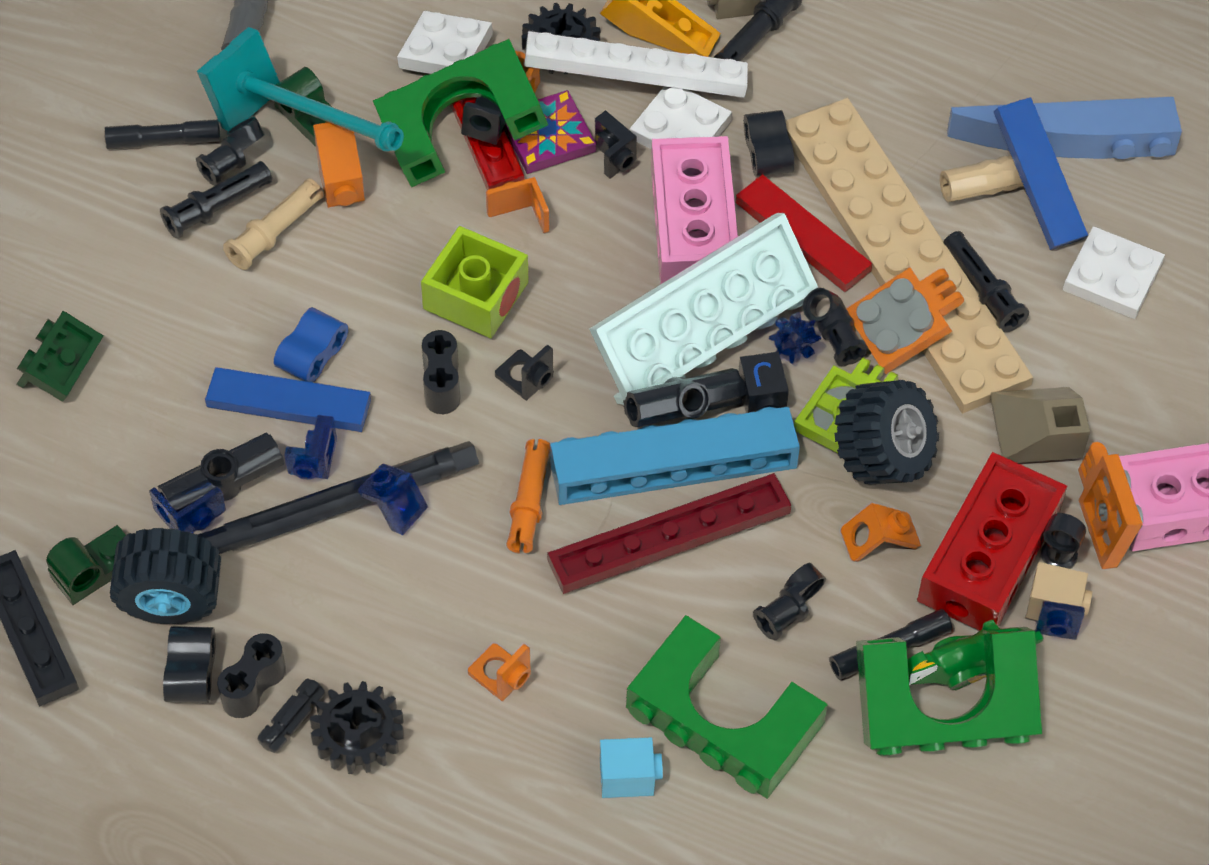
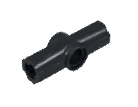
M734 368L686 379L672 377L664 384L627 392V396L623 400L624 412L630 421V425L633 427H641L684 416L698 418L706 411L742 403V398L746 395L745 382L741 378L739 371ZM687 391V399L682 403L684 393Z
M266 432L229 451L215 449L208 452L201 460V465L157 487L165 507L171 517L173 516L176 519L212 500L227 501L233 499L240 492L242 485L284 465V460L274 438ZM218 474H226L225 476L215 477Z

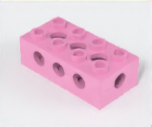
M728 136L652 139L651 178L660 285L738 237Z
M1209 443L1119 456L1123 469L1127 470L1130 475L1131 492L1135 503L1141 507L1143 513V525L1130 545L1131 551L1209 540Z

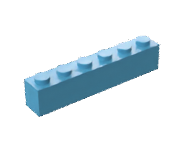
M766 407L757 412L744 414L727 413L711 419L698 421L688 419L672 425H648L639 430L619 433L609 431L599 436L580 439L574 437L565 438L559 442L550 443V465L559 505L797 469L800 446L790 408Z

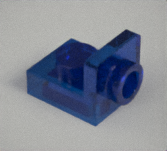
M317 415L314 430H308L305 448L286 447L284 457L288 474L307 480L314 478L328 479L337 442L334 417Z
M381 464L358 489L362 498L378 504L391 531L404 535L428 508L412 474L387 464Z

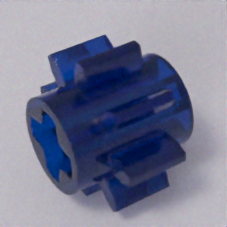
M800 312L792 314L789 321L784 317L776 320L775 324L779 330L777 333L769 336V339L775 342L776 352L779 351L780 355L789 356L791 364L799 361L801 354L807 359L813 356L815 351L811 345L821 340V336L816 335L813 327L816 321L814 319L809 322L801 320ZM796 333L798 335V338L794 342L792 338Z

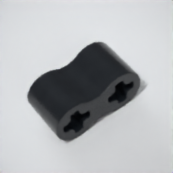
M776 110L745 114L743 118L744 135L755 177H760L762 174L768 176L794 172V153L788 137L783 111Z
M435 330L423 338L421 345L424 369V399L426 407L431 412L444 415L456 410L460 404L458 347L456 338L452 333L445 330Z
M170 627L167 661L163 677V696L165 702L209 703L216 650L214 627Z
M260 633L251 637L244 646V654L241 659L220 673L217 681L218 691L223 709L229 716L234 718L251 716L259 707L260 697L263 692L283 679L286 673L285 659L280 640L268 633Z

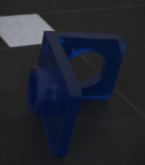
M155 487L149 490L154 511L170 529L191 533L202 531L209 527L215 518L226 511L223 493L219 487L214 488L178 513Z
M1043 601L1035 623V632L1040 631L1042 635L1076 640L1085 614V608Z

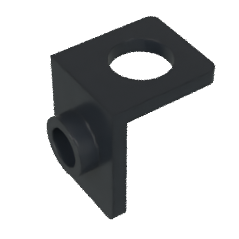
M482 96L477 97L475 103L466 102L463 107L461 134L497 145L507 124L500 109L492 101Z
M546 345L533 358L525 351L519 349L495 370V377L527 401L539 389L545 387L553 377V348ZM516 365H524L521 369L522 381L513 379L509 374L510 370Z

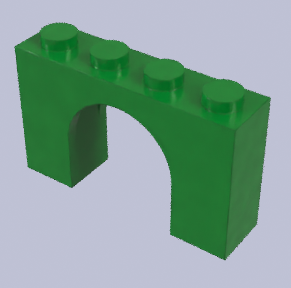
M510 39L493 44L483 51L458 60L450 66L430 75H425L415 82L390 91L384 96L373 100L381 122L389 121L395 123L403 131L402 145L394 153L411 188L445 173V169L432 141V128L437 116L447 106L458 100L482 96L492 101L500 109L514 141L548 126L539 101Z
M685 615L627 687L626 708L640 723L646 725L650 723L663 731L666 738L678 747L686 746L697 753L708 767L714 770L721 769L734 777L737 784L745 791L753 794L757 792L768 799L824 725L828 704L794 682H791L769 712L761 720L750 726L732 729L719 727L708 722L695 710L690 694L719 657L721 637Z
M1028 627L983 630L986 663L984 691L978 702L969 711L949 719L927 716L916 706L909 686L906 641L899 637L856 641L864 744L870 749H876V754L893 755L902 753V746L919 745L920 751H938L945 749L946 742L961 741L962 747H982L987 745V739L1004 737V743L1018 744L1029 742L1030 735L1042 734L1035 630Z

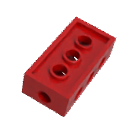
M992 452L921 579L917 602L936 611L943 609L949 617L979 631L982 630L983 624L990 620H994L997 626H999L1045 541L1044 532L1050 518L1061 511L1068 486Z

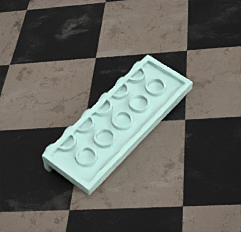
M785 213L772 215L589 328L619 390V393L614 395L616 403L624 405L623 400H625L629 391L664 384L672 377L685 379V374L693 368H702L711 364L717 359L716 354L723 349H730L741 345L747 340L746 335L753 330L769 327L778 320L777 315L783 311L793 310L802 306L806 296L812 290L818 288Z

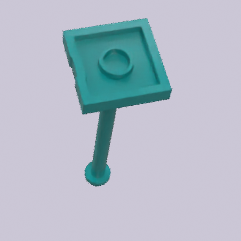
M251 27L246 28L224 50L212 57L197 70V74L222 129L226 131L250 118L269 100H273L374 139L376 146L380 150L386 152L395 151L402 145L403 131L395 123L388 121L378 125L276 86L280 81L258 30Z

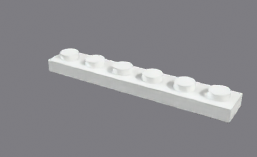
M528 31L524 63L526 67L745 98L747 90V62Z

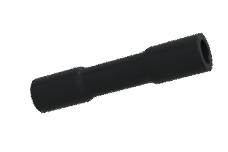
M218 119L186 121L181 124L105 127L107 149L180 142L186 144L220 142Z
M939 609L877 639L899 637L906 641V648L908 649L952 632V624L945 610ZM857 646L829 657L831 669L837 679L842 680L858 673Z

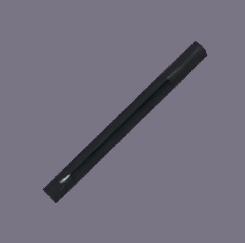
M470 441L450 448L445 447L230 521L221 527L200 533L198 537L210 541L212 546L217 547L219 554L230 550L235 551L478 465L479 461L476 450Z

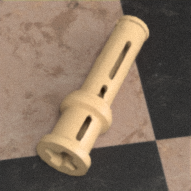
M306 179L303 184L261 220L249 221L243 233L234 240L228 239L223 244V250L228 259L239 269L247 270L250 268L252 260L263 250L268 251L274 247L276 237L323 198V191L315 194L321 187L314 180Z

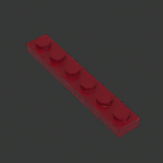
M775 473L547 552L548 563L562 593L565 594L791 513V503Z

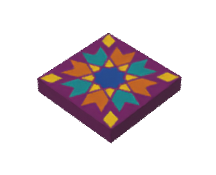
M568 90L538 99L548 126L515 141L507 124L504 128L527 174L596 152V142Z

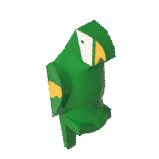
M994 620L985 622L982 630L974 635L945 638L935 644L932 651L925 654L921 651L908 658L909 685L938 683L948 686L950 690L956 691L986 677L983 630L1000 628ZM1040 631L1035 632V642L1038 644L1044 639Z

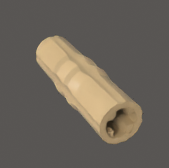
M1012 156L986 159L977 164L941 171L939 179L941 192L947 202L979 195H994L1000 191H1012L1024 186Z

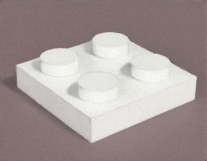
M423 11L397 56L398 66L401 69L432 74L452 65L458 60L483 51L493 35L492 22Z
M664 86L629 130L637 136L639 144L651 149L652 139L719 137L731 123L732 112L687 89Z
M1093 226L1065 280L1063 291L1135 319L1163 263L1165 254Z

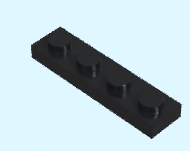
M16 550L1 555L0 621L40 707L79 690V687Z

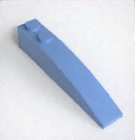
M1174 97L1034 103L1056 157L1126 159L1129 157H1164L1175 155L1182 133ZM1003 105L951 107L947 128L948 137L1009 151L994 115L996 108Z

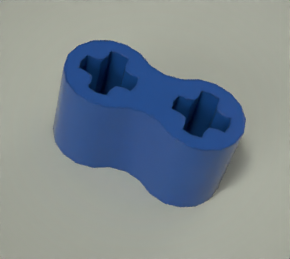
M314 307L309 308L301 317L295 330L285 337L278 346L274 356L275 367L302 381L315 382L328 360L343 346L348 335V325Z

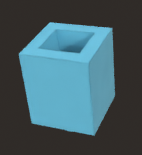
M652 737L600 740L602 798L654 796L655 780L663 779L662 754L653 753Z

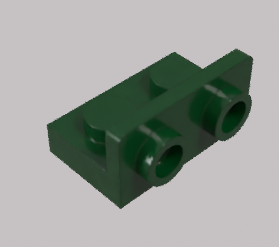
M65 311L61 312L55 322L47 319L35 338L42 342L36 353L29 349L17 367V370L23 374L16 385L24 388L29 381L63 402L104 335Z

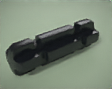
M309 678L305 679L296 689L298 695L294 696L292 694L271 719L273 725L270 727L267 724L261 731L257 740L263 748L273 753L278 752L287 741L285 736H291L312 711L311 704L316 706L317 701L324 697L325 690L317 681Z

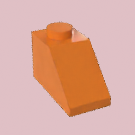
M330 122L313 125L319 174L327 207L347 206L355 202L365 201L363 177L354 132Z

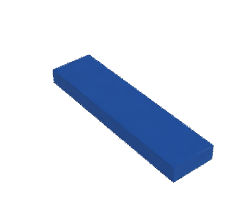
M1029 97L997 107L994 115L1050 250L1085 239L1088 233L1032 98Z
M215 367L205 402L208 408L362 432L371 402V394L368 391Z

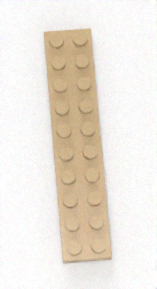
M846 98L785 120L793 151L858 252L873 263L871 272L880 286L910 267L919 281L943 268L949 275L948 280H952L956 285L957 289L955 292H960L964 297V302L959 307L943 316L952 332L922 351L961 413L963 414L990 403L991 392L1017 391L1030 387L1033 381L1032 374L1002 329H999L996 325L997 321L987 306L980 303L979 294L947 246L944 245L943 240L850 100Z

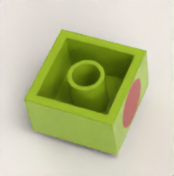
M459 226L421 280L423 309L492 339L529 283L528 255Z

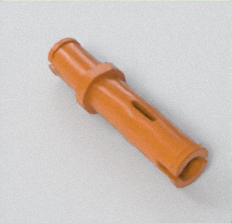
M530 439L526 442L516 501L510 506L512 523L506 546L515 553H520L522 543H524V553H529L533 550L536 524L542 518L540 502L550 454V443L543 439H538L537 449H534L535 439Z

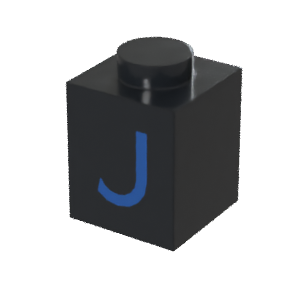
M779 351L740 357L739 374L745 382L746 395L742 399L746 413L757 412L766 407H787L789 389Z

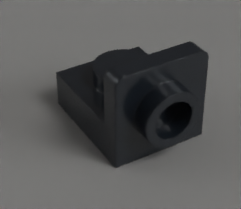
M606 110L595 118V142L604 153V174L611 179L620 171L624 172L634 164L637 159V136Z

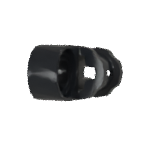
M256 117L248 118L231 128L226 133L228 137L221 141L220 147L208 155L201 154L196 157L200 173L211 185L219 184L221 177L234 168L241 169L246 165V158L242 151L265 135Z
M825 288L812 290L803 302L804 315L808 320L816 324L822 337L825 340H829L835 352V362L839 366H847L861 360L866 355L868 346L864 340L858 338L853 328L854 320L848 313L841 298ZM824 298H829L830 308L828 312L818 317L816 314L818 303Z
M1057 513L1052 515L1044 532V540L1046 542L1041 549L1040 556L1044 563L1072 569L1077 563L1078 550L1082 546L1086 534L1084 523L1069 514ZM1056 553L1060 554L1059 561L1055 560Z
M810 562L797 569L786 581L784 588L779 592L778 598L766 607L758 606L754 609L753 617L762 633L769 639L776 641L782 636V631L793 622L806 619L809 616V610L805 602L822 588L826 577Z

